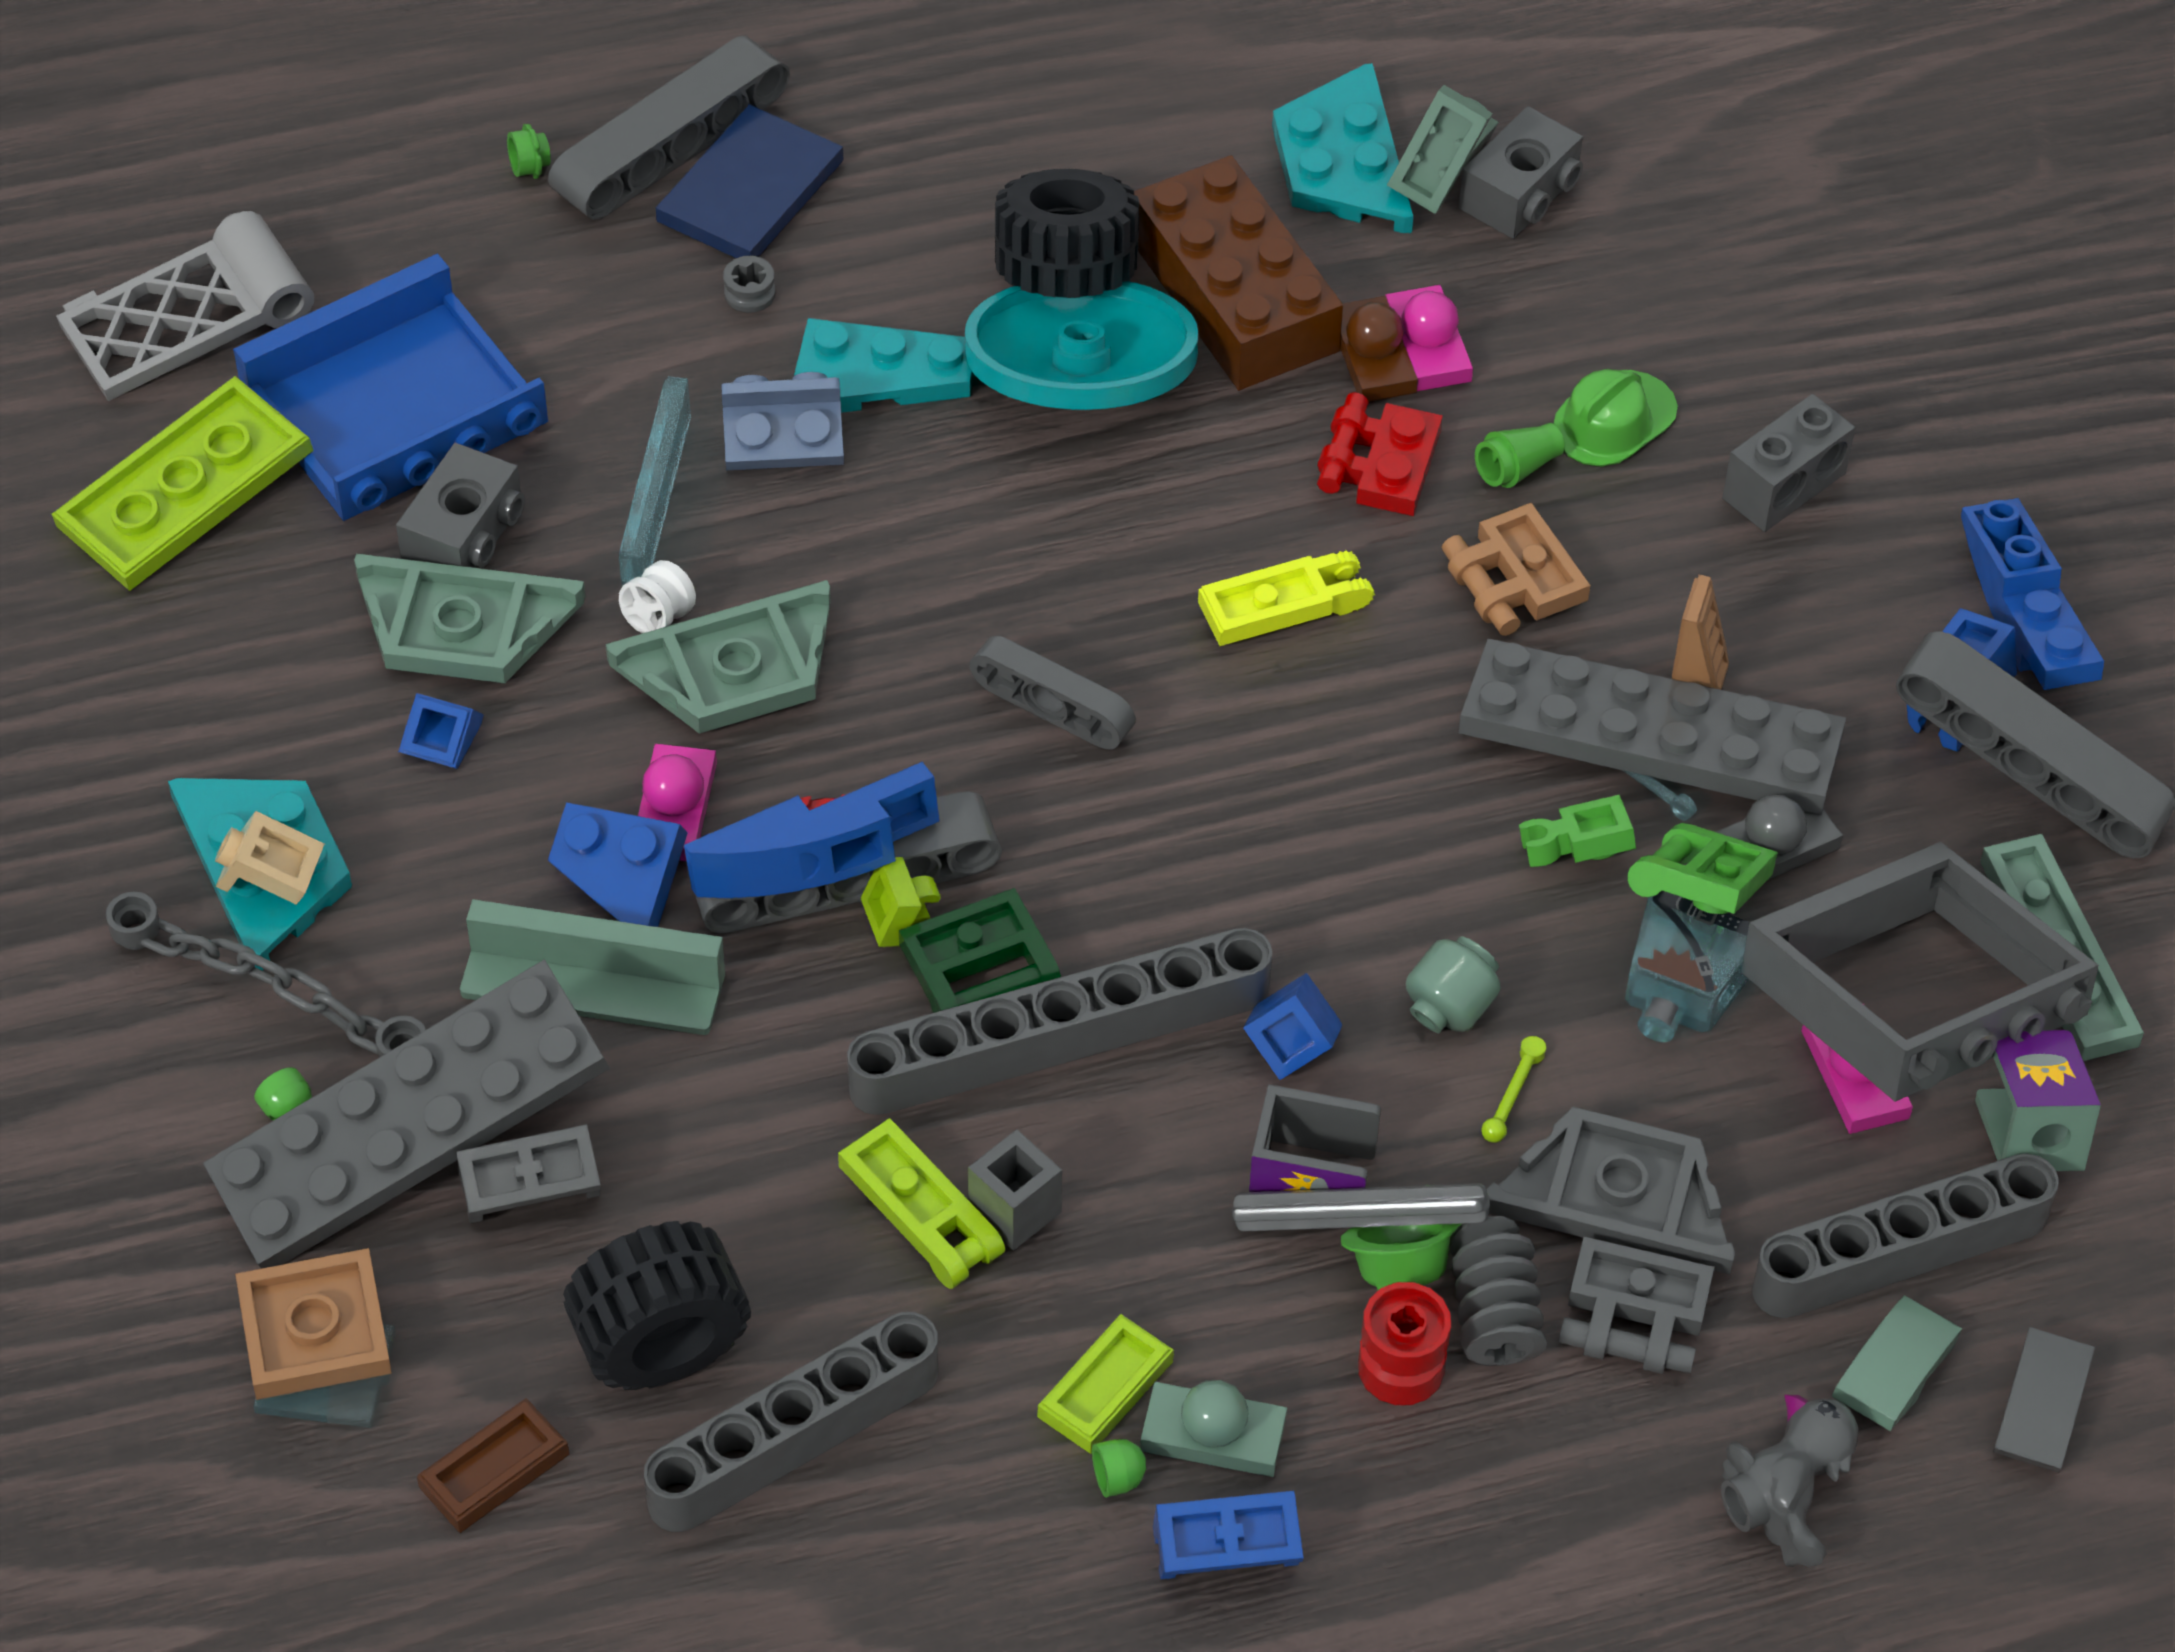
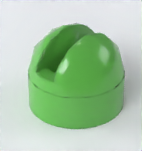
M293 1067L284 1068L271 1074L259 1085L254 1095L256 1103L271 1120L279 1118L312 1098L309 1084L298 1069Z
M1113 1439L1096 1443L1092 1446L1094 1472L1099 1488L1105 1498L1127 1493L1140 1484L1146 1471V1458L1139 1446L1127 1439Z

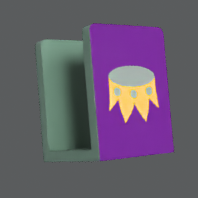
M2067 1030L2041 1031L2040 1034L2032 1036L2027 1031H2022L2021 1038L2024 1039L2022 1042L2016 1043L2009 1036L1999 1040L1993 1053V1058L2005 1089H1979L1975 1098L1997 1161L2027 1153L2047 1160L2056 1171H2085L2101 1104L2072 1033Z

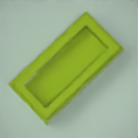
M1120 1314L1038 1404L1037 1417L1092 1454L1093 1444L1102 1442L1149 1390L1154 1381L1156 1382L1173 1363L1174 1349Z

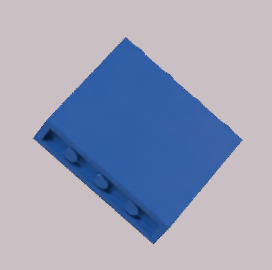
M438 253L233 349L239 379L310 438L314 451L298 463L343 521L364 511L372 510L382 502L415 486L425 484L454 443L485 453L518 436L529 434L537 427L548 422L544 382L539 377L526 383L452 292L449 266Z

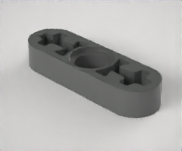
M992 636L988 638L970 660L969 666L972 675L987 691L1097 747L1115 749L1136 723L1133 709L1117 693L1005 637Z

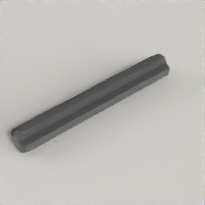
M1481 1183L1240 1192L1234 1197L1232 1217L1237 1229L1240 1231L1483 1223L1488 1219L1490 1199L1485 1185Z

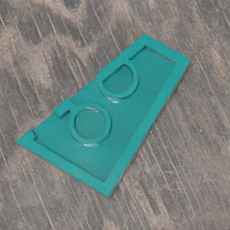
M811 318L807 320L794 373L795 376L804 372H819L825 374L827 378H839L841 413L862 410L861 402L893 399L900 405L970 397L974 380V373L966 361L965 337Z

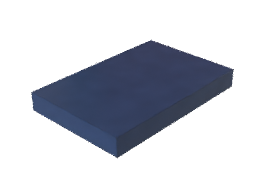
M749 104L657 205L656 220L734 258L742 256L759 257L843 162V146Z

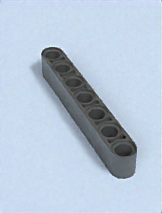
M1248 928L1232 929L865 1032L857 1036L850 1043L847 1052L850 1099L855 1107L864 1113L873 1115L887 1114L1253 1010L1259 1002L1268 997L1270 990L1271 944L1263 934L1256 930ZM1182 985H1183V986H1187L1186 988L1176 987V986H1182ZM1121 1002H1123V1003H1128V1004H1126V1005H1119V1004H1114V1003H1121ZM1061 1019L1067 1020V1022H1057V1021H1054V1020H1061ZM1001 1036H1002V1037H1006L1007 1039H1000V1040H998V1039H994L993 1037H1001ZM933 1054H944V1055H946V1056L935 1057V1056H931V1055H933ZM874 1071L885 1072L883 1074H870V1072Z

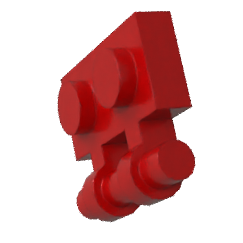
M1349 393L1344 405L1335 411L1330 426L1334 434L1331 444L1323 447L1317 464L1318 470L1321 472L1317 482L1319 489L1333 494L1340 490L1342 482L1358 485L1356 504L1414 516L1441 433L1443 415L1386 403L1380 420L1370 418L1365 413L1369 403L1368 399L1360 393ZM1360 444L1371 447L1368 458L1356 456L1353 453L1354 445Z

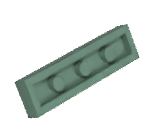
M2033 835L1984 847L1980 863L1988 879L2099 965L2091 997L2093 1002L2088 1010V1015L2075 1023L2062 1026L2064 1030L2072 1033L2083 1061L2138 1048L2144 1032L2043 835Z

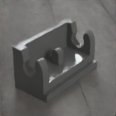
M587 1124L456 1151L462 1191L465 1195L470 1224L483 1221V1214L582 1193L586 1194L587 1199L600 1196L601 1184Z

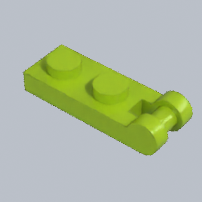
M890 1118L838 1152L839 1168L930 1263L934 1274L945 1287L949 1289L955 1288L969 1277L968 1270L980 1261L989 1264L1005 1253L1004 1242L992 1224ZM957 1229L966 1239L953 1248L944 1237Z

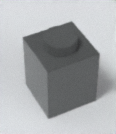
M1016 1129L968 1167V1200L992 1224L1003 1242L1014 1251L1062 1213V1169Z

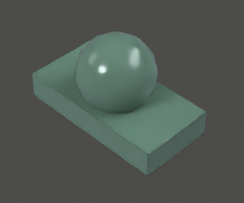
M1205 1380L1192 1389L1154 1381L1142 1431L1140 1449L1146 1453L1274 1477L1287 1418V1407L1247 1400L1235 1385L1223 1380Z

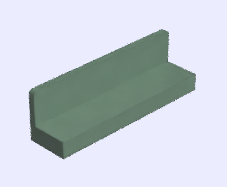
M472 899L466 918L471 952L460 985V994L463 998L477 1000L545 959L579 1016L707 1035L710 1032L725 977L723 937Z

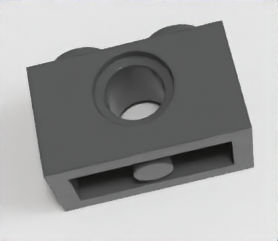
M1527 106L1462 169L1458 209L1514 239L1530 222L1532 224L1538 223L1547 212L1550 203L1562 191L1568 192L1576 185L1583 171V162L1580 161L1583 136Z
M454 443L396 524L401 559L484 568L490 562L495 551L496 542L507 526L515 525L522 514L525 496L520 489L518 466Z

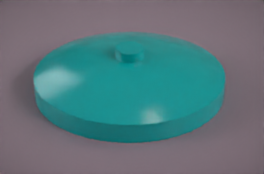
M1130 281L1122 282V286L1115 290L1104 291L1103 294L1080 298L1047 297L1023 291L1019 286H1012L987 298L973 310L965 326V356L969 368L980 381L1010 398L1050 408L1070 410L1108 409L1150 400L1182 383L1191 374L1197 362L1198 327L1192 314L1180 302L1161 291Z

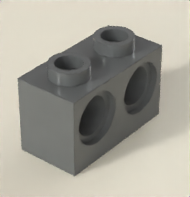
M1812 393L1730 452L1722 499L1762 531H1768L1846 474L1856 427Z

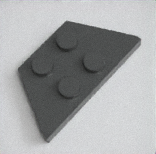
M1572 1107L1553 1125L1550 1136L1544 1140L1536 1141L1520 1157L1519 1166L1499 1185L1493 1182L1486 1189L1490 1199L1489 1214L1504 1216L1512 1220L1579 1237L1593 1238L1713 1266L1714 1271L1729 1275L1735 1256L1732 1242H1727L1720 1219L1722 1207L1716 1187L1709 1181L1707 1176L1709 1164L1701 1138Z

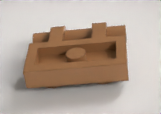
M1532 503L1479 522L1478 539L1481 543L1469 547L1460 535H1454L1442 544V551L1449 560V572L1459 585H1466L1475 597L1474 608L1486 623H1493L1502 636L1510 635L1520 627L1521 622L1512 610L1515 607L1524 604L1537 621L1584 603L1589 599L1591 585ZM1499 567L1507 580L1495 585L1486 571Z

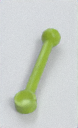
M1528 1036L1521 1042L1520 1057L1522 1059L1494 1117L1487 1119L1482 1125V1135L1488 1142L1497 1143L1505 1138L1507 1134L1505 1121L1532 1065L1540 1063L1545 1057L1546 1043L1537 1036Z

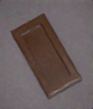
M525 1398L418 1474V1486L456 1530L461 1533L570 1455L568 1442L535 1406Z

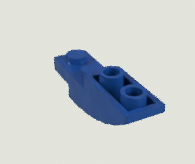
M2019 498L1994 500L1986 504L1962 507L1961 519L1968 546L1994 620L2015 626L2016 663L2020 672L2032 670L2044 690L2102 680L2104 660L2059 588L2062 568Z
M920 762L810 811L800 797L795 796L684 845L692 891L697 897L705 898L768 896L832 884L895 862L894 841L940 821L934 776L925 764Z

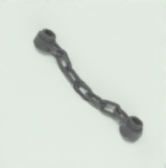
M141 892L120 894L109 903L106 909L109 932L117 944L131 950H139L146 947L167 957L180 955L186 959L202 961L208 967L231 975L247 973L272 985L274 992L279 997L303 1011L311 1014L321 1013L344 1030L352 1043L377 1054L378 1057L383 1056L426 1030L421 1021L411 1016H396L385 1022L368 1015L358 1016L334 998L327 986L300 970L294 968L284 969L280 965L257 955L250 947L227 939L216 938L209 940L200 935L188 934L182 928L160 919L155 901L147 894ZM134 924H141L137 927L128 928L129 926ZM160 929L172 934L169 937V944L172 948L154 941ZM190 944L202 946L200 951L188 949ZM218 948L238 953L237 963L239 966L218 960L220 957ZM257 965V966H259V967H262V968H264V969H266V970H268V971L274 973L275 976H273V975H271V974H269V973H267V972H265V971H263V970H260V969H258V968H256V967H254V966ZM292 978L319 992L313 996V1004L286 990L292 985ZM329 1006H330L331 1008H333L335 1011H337L339 1014H341L343 1017H345L347 1020H349L350 1022L346 1021L344 1018H342L340 1015H338L336 1012H334L332 1009H330ZM366 1025L378 1029L375 1037L376 1043L361 1037L367 1032Z

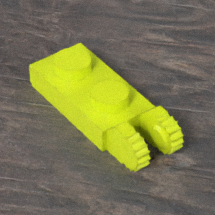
M1346 550L1313 559L1311 556L1201 586L1198 590V603L1219 646L1329 616L1332 615V612L1341 616L1349 614L1353 610L1358 611L1369 605V602L1374 600L1373 596L1375 594L1372 585L1366 578H1354L1350 581L1351 578L1356 577L1355 575L1359 573L1361 567L1356 555L1352 551L1348 552Z

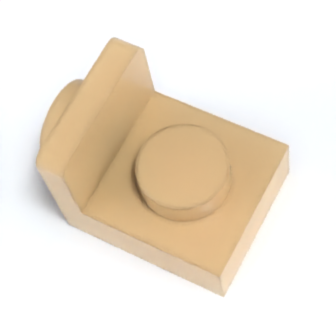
M255 811L241 831L231 827L226 834L215 858V862L224 866L216 887L228 892L236 880L241 878L297 905L306 893L324 843Z

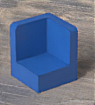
M1305 973L1259 1002L1253 1008L1243 1029L1278 1079L1281 1080L1331 1049L1342 1028V1023L1310 976Z

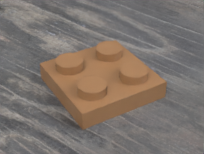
M369 1248L235 1273L256 1400L392 1374Z

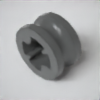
M742 256L733 259L723 271L724 296L729 306L744 313H755L766 309L772 304L775 298L774 269L768 261L757 256Z

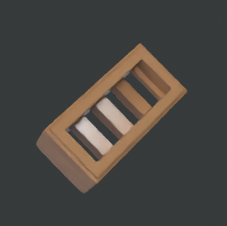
M1699 574L1698 578L1694 579L1682 617L1672 679L1698 683L1702 686L1722 690L1729 667L1727 647L1711 577Z

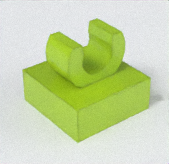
M895 857V862L874 869L861 896L862 904L879 947L899 946V930L930 919L925 903H936L941 898L934 878L930 876L911 878L903 857Z

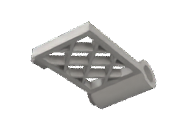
M242 211L227 216L217 227L213 240L98 296L94 290L64 304L65 312L56 317L61 329L107 401H110L264 324L273 328H279L307 315L314 304V293L261 215L253 211ZM208 264L215 271L209 286L184 283L189 273ZM148 293L164 295L156 312L133 308L136 299ZM177 298L202 301L195 318L171 314ZM216 303L238 306L243 312L224 322L209 320ZM97 318L111 320L105 337L81 334L78 330L79 327ZM126 323L150 326L143 343L119 340ZM164 329L188 332L185 341L174 347L157 346ZM112 354L136 358L131 368L111 378L105 372Z

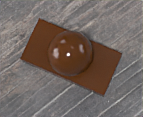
M1386 296L1342 303L1340 349L1357 393L1363 394L1368 399V402L1417 393L1418 378L1402 340L1404 334L1402 319L1395 309L1389 306Z

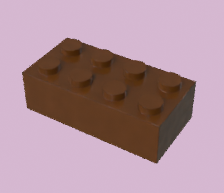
M1232 155L1134 191V195L1138 196L1139 199L1138 252L1168 294L1180 302L1192 314L1197 323L1199 337L1238 391L1340 351L1342 302Z

